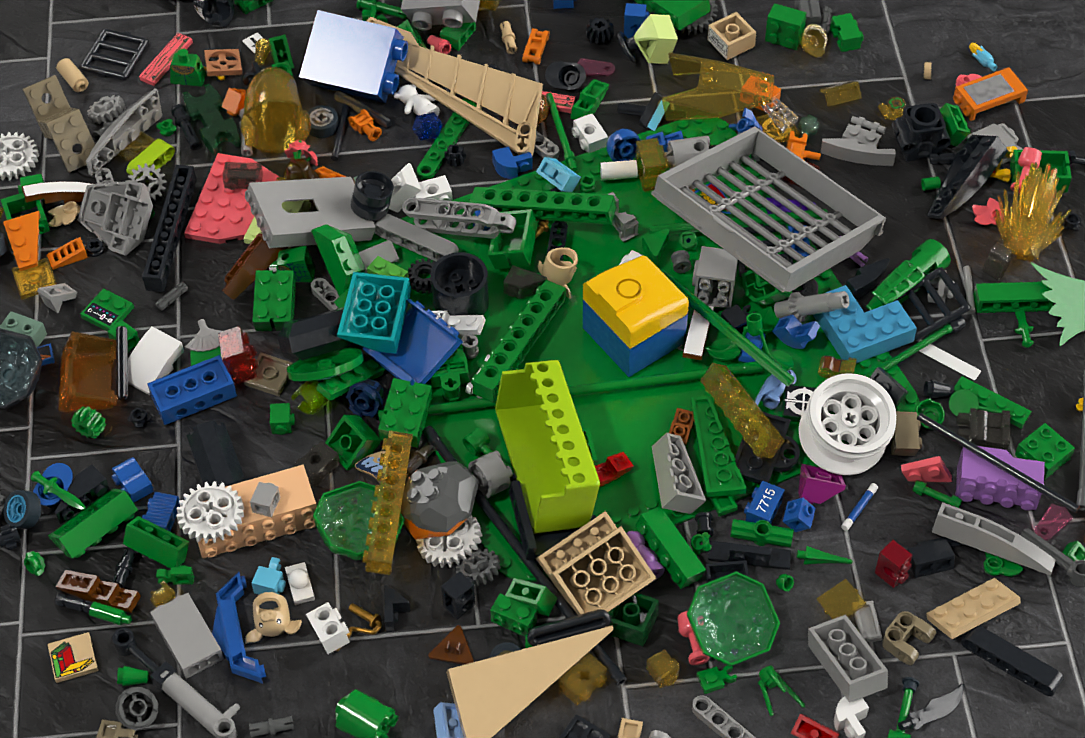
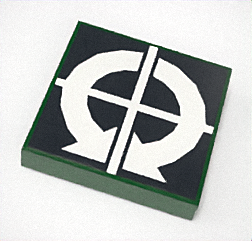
M797 385L786 386L782 417L800 422L801 416L807 408L809 398L816 388Z

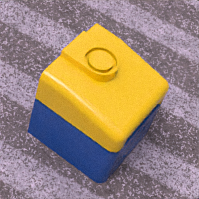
M639 256L604 271L583 284V329L628 377L685 343L689 300L647 256Z

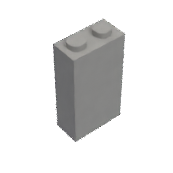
M189 593L179 595L167 604L159 605L150 612L153 622L186 679L224 659L221 648Z

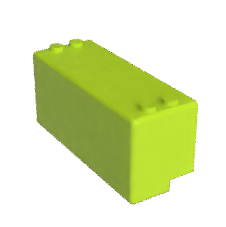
M558 360L525 363V368L521 370L502 371L495 410L516 480L520 481L533 534L583 527L591 521L600 481L560 362Z

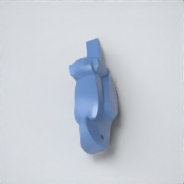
M789 370L787 372L794 377V383L791 385H794L796 382V375L792 370ZM773 374L769 376L761 387L749 414L753 415L760 401L771 410L776 408L780 403V396L783 394L786 385Z

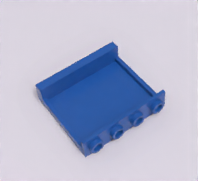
M408 298L407 301L412 307L405 315L397 353L377 352L366 347L363 350L397 379L411 381V385H414V382L426 384L463 341L458 337L460 333L454 327L448 328V324L442 318L437 320V316L431 310L425 311V307L419 301L413 302Z

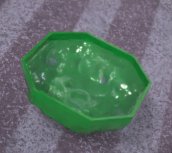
M362 481L323 493L313 514L318 532L330 551L337 555H344L352 560L377 557L396 544L405 522L404 517L387 489Z
M738 572L698 586L687 612L691 629L702 653L729 666L769 651L780 625L764 584Z

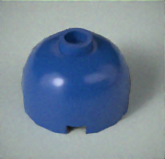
M619 129L608 138L606 144L607 153L614 162L633 160L636 156H640L643 150V142L634 131Z

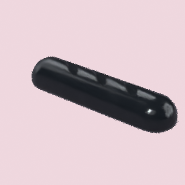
M598 609L530 629L527 634V641L534 647L605 628L610 625L611 616L606 610Z

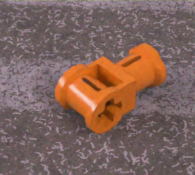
M362 109L354 117L350 116L348 118L351 127L361 135L365 133L370 141H376L382 134V130L374 125L373 118L365 109Z

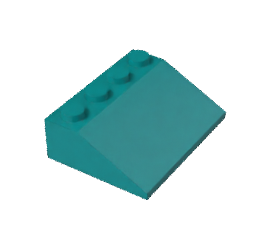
M353 272L337 337L377 352L396 354L409 303L407 299L410 298L411 294L409 278Z

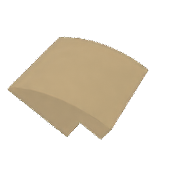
M606 511L536 558L551 581L578 615L598 609H604L608 612L656 579L621 526L617 528Z

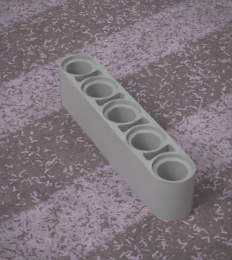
M387 214L375 223L376 228L374 232L378 236L391 240V242L436 262L447 254L459 252V248L455 243L390 214Z

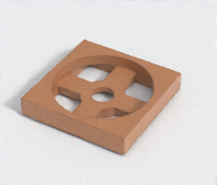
M239 49L204 50L207 76L242 75ZM219 57V60L209 61V58ZM226 57H235L236 60H227Z

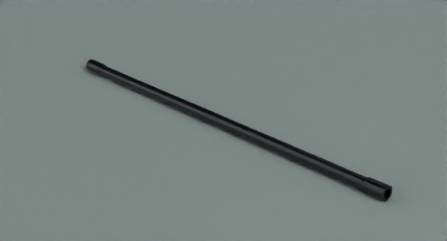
M431 425L425 427L422 431L423 435L435 447L445 462H456V458L442 442L441 437ZM477 487L475 501L538 583L546 586L558 598L555 605L565 618L576 616V613L535 560H526L521 542ZM598 643L591 649L616 686L622 685L627 680L626 676L613 663Z

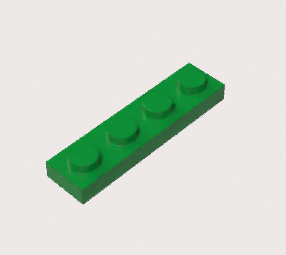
M370 359L344 374L319 383L316 390L331 401L347 393L349 388L355 383L367 379L374 380L384 375L385 368L373 359Z
M961 376L954 387V392L962 389L972 391L978 398L979 406L1014 413L1015 417L989 412L1021 429L1031 415L1032 411Z

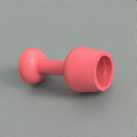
M1031 147L1023 149L1018 159V164L1023 169L1019 181L1012 183L1010 187L1012 191L1019 194H1028L1029 188L1025 183L1030 170H1036L1039 167L1041 151Z
M688 611L682 612L677 617L678 629L683 637L690 639L693 652L689 655V664H704L709 661L710 657L702 653L696 642L687 617ZM699 618L696 620L697 626L700 624Z

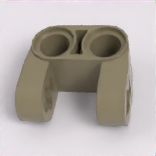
M904 611L899 613L886 629L883 647L907 665H913L919 657V653L914 647L906 643L908 638L912 634L919 640L930 643L936 635V631L927 622L910 612Z

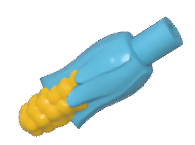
M976 43L970 44L969 49L973 53L972 56L982 66L989 67L992 71H995L998 66L994 63L992 55L983 46H978Z

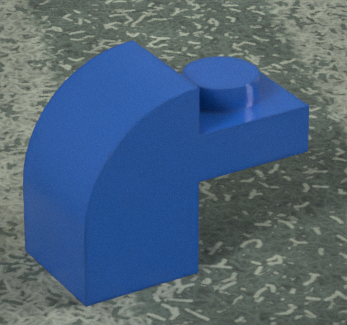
M509 146L492 151V162L495 170L504 178L513 179L518 177L519 172L533 169V158L530 152L513 156Z
M792 314L780 318L772 332L784 344L792 348L804 349L808 341H812L816 337L820 325L816 321L802 325Z

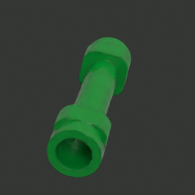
M916 481L912 490L920 496L925 494L948 505L960 507L962 499L958 496L952 495L950 497L927 487L925 482Z

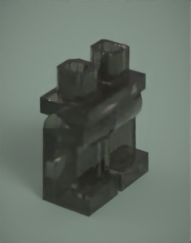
M970 408L969 413H958L957 425L967 426V429L958 428V435L977 446L1008 450L1010 445V411L1002 410L1001 413H993Z

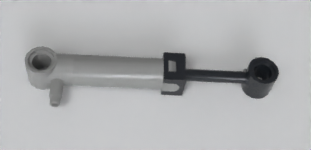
M119 628L114 632L112 639L118 654L122 656L132 654L153 673L150 676L156 688L163 694L166 692L216 738H237V730L231 718L240 709L238 704H234L222 714L177 674L176 669L167 661L159 667L137 648L135 637L130 629ZM224 729H230L227 733H221Z

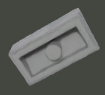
M391 240L359 252L365 266V273H367V267L377 256L391 263L399 261Z

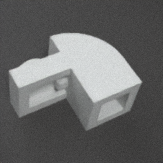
M844 696L837 705L834 726L836 731L844 728L848 738L865 737L866 732L859 721L866 718L869 707L863 698L849 703Z

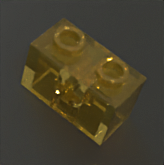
M588 653L559 679V690L576 705L581 701L585 702L590 698L593 690L597 687H602L607 681V668Z

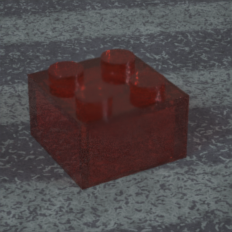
M237 326L218 333L221 358L235 384L256 378V369L259 366L254 356L257 354L254 345L249 344L250 340L247 332L243 333L241 327Z

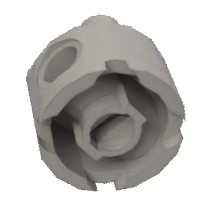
M497 450L483 455L468 465V470L479 481L478 488L487 498L509 488L510 477L513 476L512 470L509 466H505Z

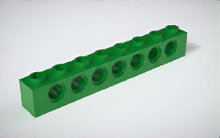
M475 187L469 202L486 204L497 209L499 212L532 209L535 218L539 220L612 224L617 209L614 195Z
M545 280L542 286H538L534 297L528 300L527 307L520 311L518 319L510 325L506 336H502L498 347L492 350L488 361H484L480 372L473 376L471 381L473 394L494 402L498 396L502 371H512L518 368L564 303L566 296L565 287Z

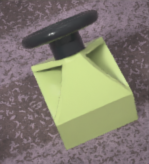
M650 14L635 35L629 39L623 32L617 34L623 52L633 63L637 61L635 50L640 48L648 63L668 64L678 40L669 15Z

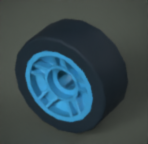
M15 490L10 493L4 504V517L7 524L12 528L30 529L39 520L41 502L37 494L25 490Z

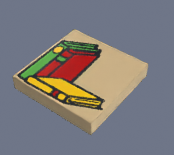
M89 632L48 644L56 683L98 671Z

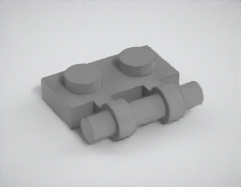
M852 116L850 122L856 124V126L848 124L842 139L858 138V144H876L878 146L882 135L877 134V132L884 134L886 127L881 126L878 122L866 121L863 117ZM862 127L871 129V131L862 129Z

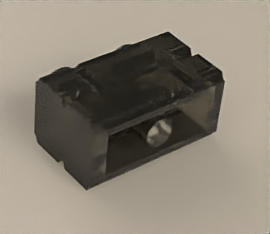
M225 162L223 171L224 188L231 190L248 189L249 183L262 182L263 170L261 163Z

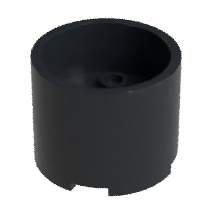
M456 252L441 257L433 265L431 270L433 306L436 311H448L450 316L484 315L489 306L488 272L481 259L469 253Z

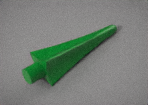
M806 546L805 551L797 550L796 558L804 559V564L853 563L852 559L832 555Z

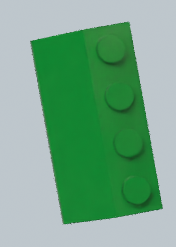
M113 488L48 536L67 557L78 558L86 552L85 549L87 547L98 544L102 540L101 537L106 533L111 534L118 529L117 525L121 522H127L132 519L138 509L125 490Z

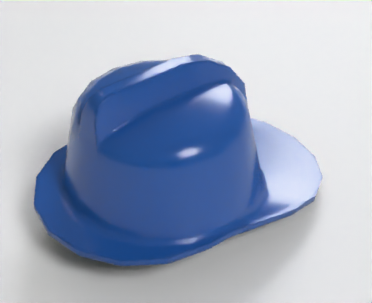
M56 463L47 467L42 476L48 480L56 477L58 479L56 481L57 485L67 491L73 479V472L66 464ZM39 483L36 484L33 492L38 495L41 505L50 508L60 504L62 500L60 497L50 492L45 495L43 493L44 486Z

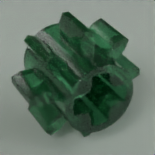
M808 115L807 118L803 116L798 125V129L801 130L800 134L806 133L807 137H810L811 134L816 135L820 123L816 122L818 118L812 115Z

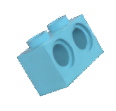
M544 157L536 173L558 189L566 192H573L581 178L560 161L550 157Z

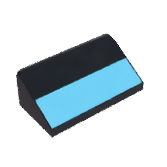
M654 92L639 120V126L655 131L671 102Z

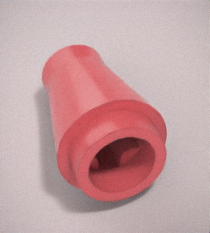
M434 35L428 37L427 43L430 46H434L435 51L449 54L451 44L448 40Z

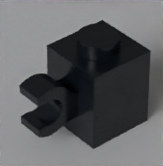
M738 305L731 308L728 307L721 312V317L743 334V327L747 326L746 317L751 314L747 313L750 311L751 306L746 305L742 310Z

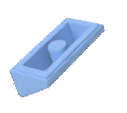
M440 702L434 708L437 738H464L455 704Z

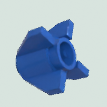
M744 108L742 117L744 118L740 119L737 124H729L730 129L739 132L738 135L754 126L762 131V126L757 122L752 111Z

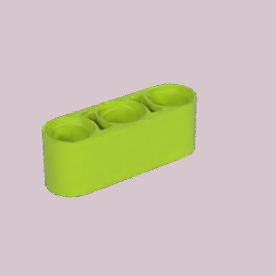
M157 139L128 164L126 172L129 175H134L132 169L137 171L138 165L144 168L145 163H147L149 168L154 164L155 170H157L174 156L175 148L162 139Z

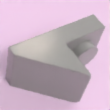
M65 283L41 287L37 290L44 304L56 313H59L62 301L75 299L77 291Z

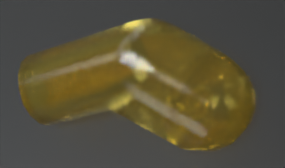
M881 103L878 106L885 119L894 120L903 115L900 109H895L894 112L890 111L885 103Z

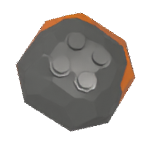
M457 461L445 462L416 470L407 480L398 507L405 519L403 526L414 539L451 535L472 515L479 481L463 464Z

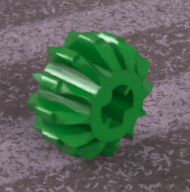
M82 406L74 413L71 421L72 426L76 428V432H80L82 436L85 435L87 438L95 439L104 431L106 419L96 409L93 410L89 406Z

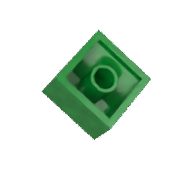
M343 415L324 445L346 470H350L355 467L358 461L373 454L382 440L359 415Z

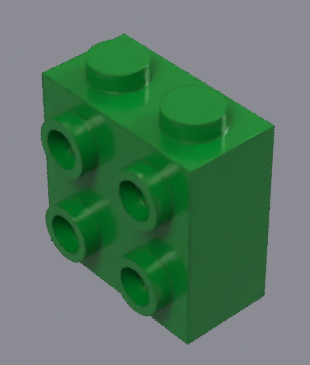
M1044 423L1018 444L1015 456L1019 459L1045 462L1044 480H1046L1071 459L1075 447Z

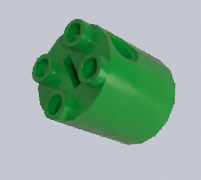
M354 690L341 698L335 709L336 728L354 738H388L387 733L390 727L393 728L398 721L394 708L381 704L377 699L359 690Z

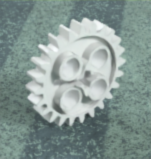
M8 132L7 136L1 134V180L3 181L5 177L11 180L12 176L18 179L19 174L25 176V171L31 172L30 167H36L35 162H38L37 157H39L38 148L34 140H31L30 136L25 137L23 133L18 136L17 132L12 136L10 132Z
M216 481L213 482L212 486L205 482L203 488L198 484V490L195 491L190 488V495L183 494L185 500H179L180 507H177L178 514L176 516L179 521V527L182 528L184 534L188 533L190 539L196 537L197 542L204 538L205 543H208L209 539L212 538L213 542L216 543L217 537L224 540L225 534L232 536L230 530L237 531V524H242L241 518L244 517V505L241 496H238L236 490L232 491L231 486L225 489L224 483H221L218 487Z
M471 515L451 535L416 539L417 548L422 558H425L427 563L432 562L433 566L439 563L441 568H443L448 563L449 567H452L453 562L460 565L461 559H467V555H473L472 550H478L477 544L481 543L480 537L482 536L481 527L476 517Z

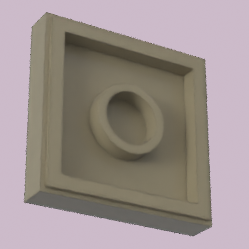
M260 353L246 376L244 385L280 396L289 380L287 368L292 362Z

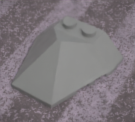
M132 180L87 185L78 221L104 242L111 251L128 255L144 241L153 203L146 185Z

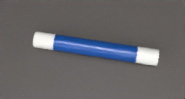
M872 483L844 521L841 526L844 531L849 530L877 491L878 486Z

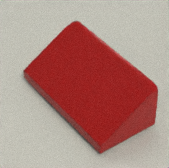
M804 714L799 715L791 731V734L799 738H839L840 736L839 732Z

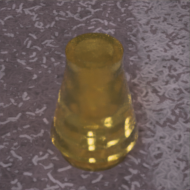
M261 38L255 43L254 61L258 65L265 63L271 51L269 40Z

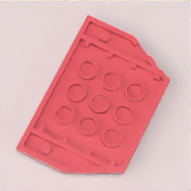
M218 153L184 232L185 238L218 244L226 243L225 240L235 238L242 240L254 218L249 202L245 199V191L248 189L249 183L281 181L280 177L251 158Z

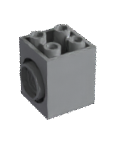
M702 246L700 258L695 261L692 281V286H695L694 295L708 306L731 308L738 259L724 249Z

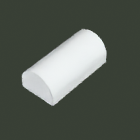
M637 161L601 163V181L637 178Z

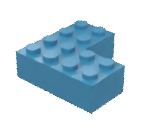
M846 285L829 292H847L849 296L848 308L813 314L846 367L914 342L917 327L898 300L864 313Z

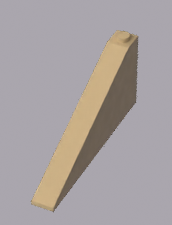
M613 627L601 628L448 669L446 673L463 737L492 738L612 632Z

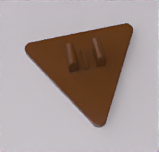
M459 625L428 655L429 659L463 665L474 662L462 628Z

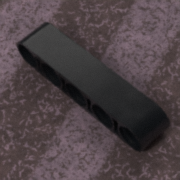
M980 625L967 631L961 640L962 646L968 651L1046 696H1053L1064 679L1061 672Z

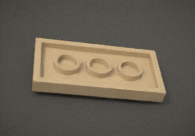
M993 578L926 614L928 621L948 637L954 639L1017 606L1021 602L1017 594Z

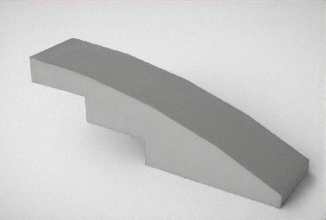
M858 138L822 139L821 144L822 154L837 159L868 165H894L895 149H877L876 144H858Z

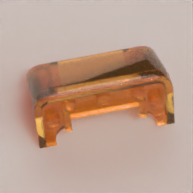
M71 332L61 357L58 404L60 412H77L82 406H89L93 410L111 409L112 406H116L118 396L115 395L114 390H111L112 363L116 359V340Z

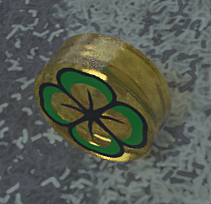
M892 97L888 101L887 108L891 113L900 114L905 108V101L900 97Z

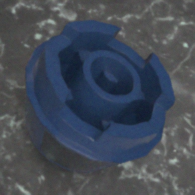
M370 379L352 385L346 396L350 403L349 409L360 417L364 415L371 418L378 414V410L382 409L384 402L382 386Z

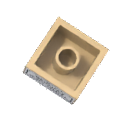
M735 12L709 25L708 41L728 60L755 47L756 31Z

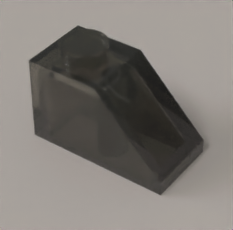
M512 266L504 280V293L520 299L535 295L538 286H542L547 277Z

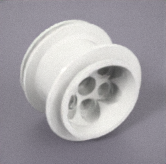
M840 374L830 377L814 390L807 403V408L801 416L799 439L803 450L817 466L834 474L855 475L867 471L880 460L886 446L893 437L896 427V409L893 400L880 384L863 375ZM825 428H829L833 432H828ZM860 434L865 435L867 439L862 438ZM841 440L847 441L849 445L844 444Z

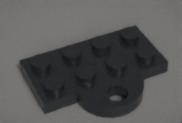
M755 410L753 415L750 416L735 457L736 465L741 472L743 480L761 484L762 481L770 483L773 471L785 472L796 466L799 460L800 449L795 440L786 436L791 423L790 419ZM791 453L794 455V458L788 459L784 454Z

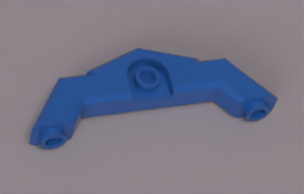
M238 572L216 593L218 607L212 635L221 648L223 655L230 662L233 674L263 683L262 678L266 677L264 665H259L257 659L246 656L236 602L244 595L243 588H247L245 576H240V572Z

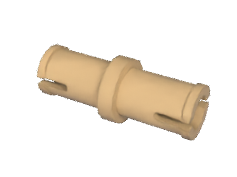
M505 21L503 24H500L503 34L502 41L505 43L507 53L514 54V52H517L515 34L512 32L510 22Z

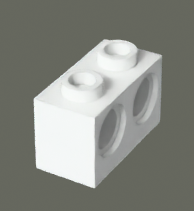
M329 602L306 614L327 654L350 642L346 635L350 632L345 622H339L342 618L337 608L332 609Z

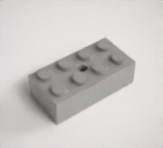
M846 615L808 628L809 648L849 703L888 688L887 668Z

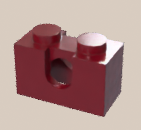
M892 540L880 551L875 574L893 588L898 583L903 584L909 576L908 570L912 565L910 563L912 554Z

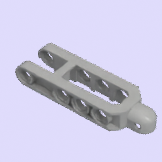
M409 198L402 205L404 213L409 217H414V223L417 227L433 233L495 239L499 233H513L516 225V219L511 214L500 213L497 209L486 204ZM416 204V208L413 211H409L410 206ZM460 209H464L462 215L456 214ZM480 210V214L478 216H473V213L475 211ZM422 219L427 220L425 224L420 225ZM454 222H459L457 227L452 228ZM470 223H475L472 229H467ZM485 226L491 227L489 230L483 231Z

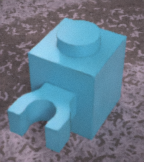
M272 557L268 568L258 567L252 581L255 594L260 595L264 592L280 594V592L284 591L286 581L280 571V559Z

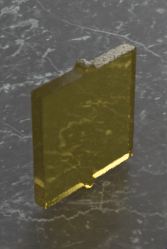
M844 579L817 598L825 614H828L832 619L843 615L849 617L866 605V602L858 594V589H854L847 579Z

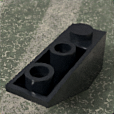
M91 464L75 476L67 492L76 496L85 507H88L91 502L98 497H102L110 489L106 478ZM61 500L55 514L59 523L62 524L66 520L71 519L81 509H77Z

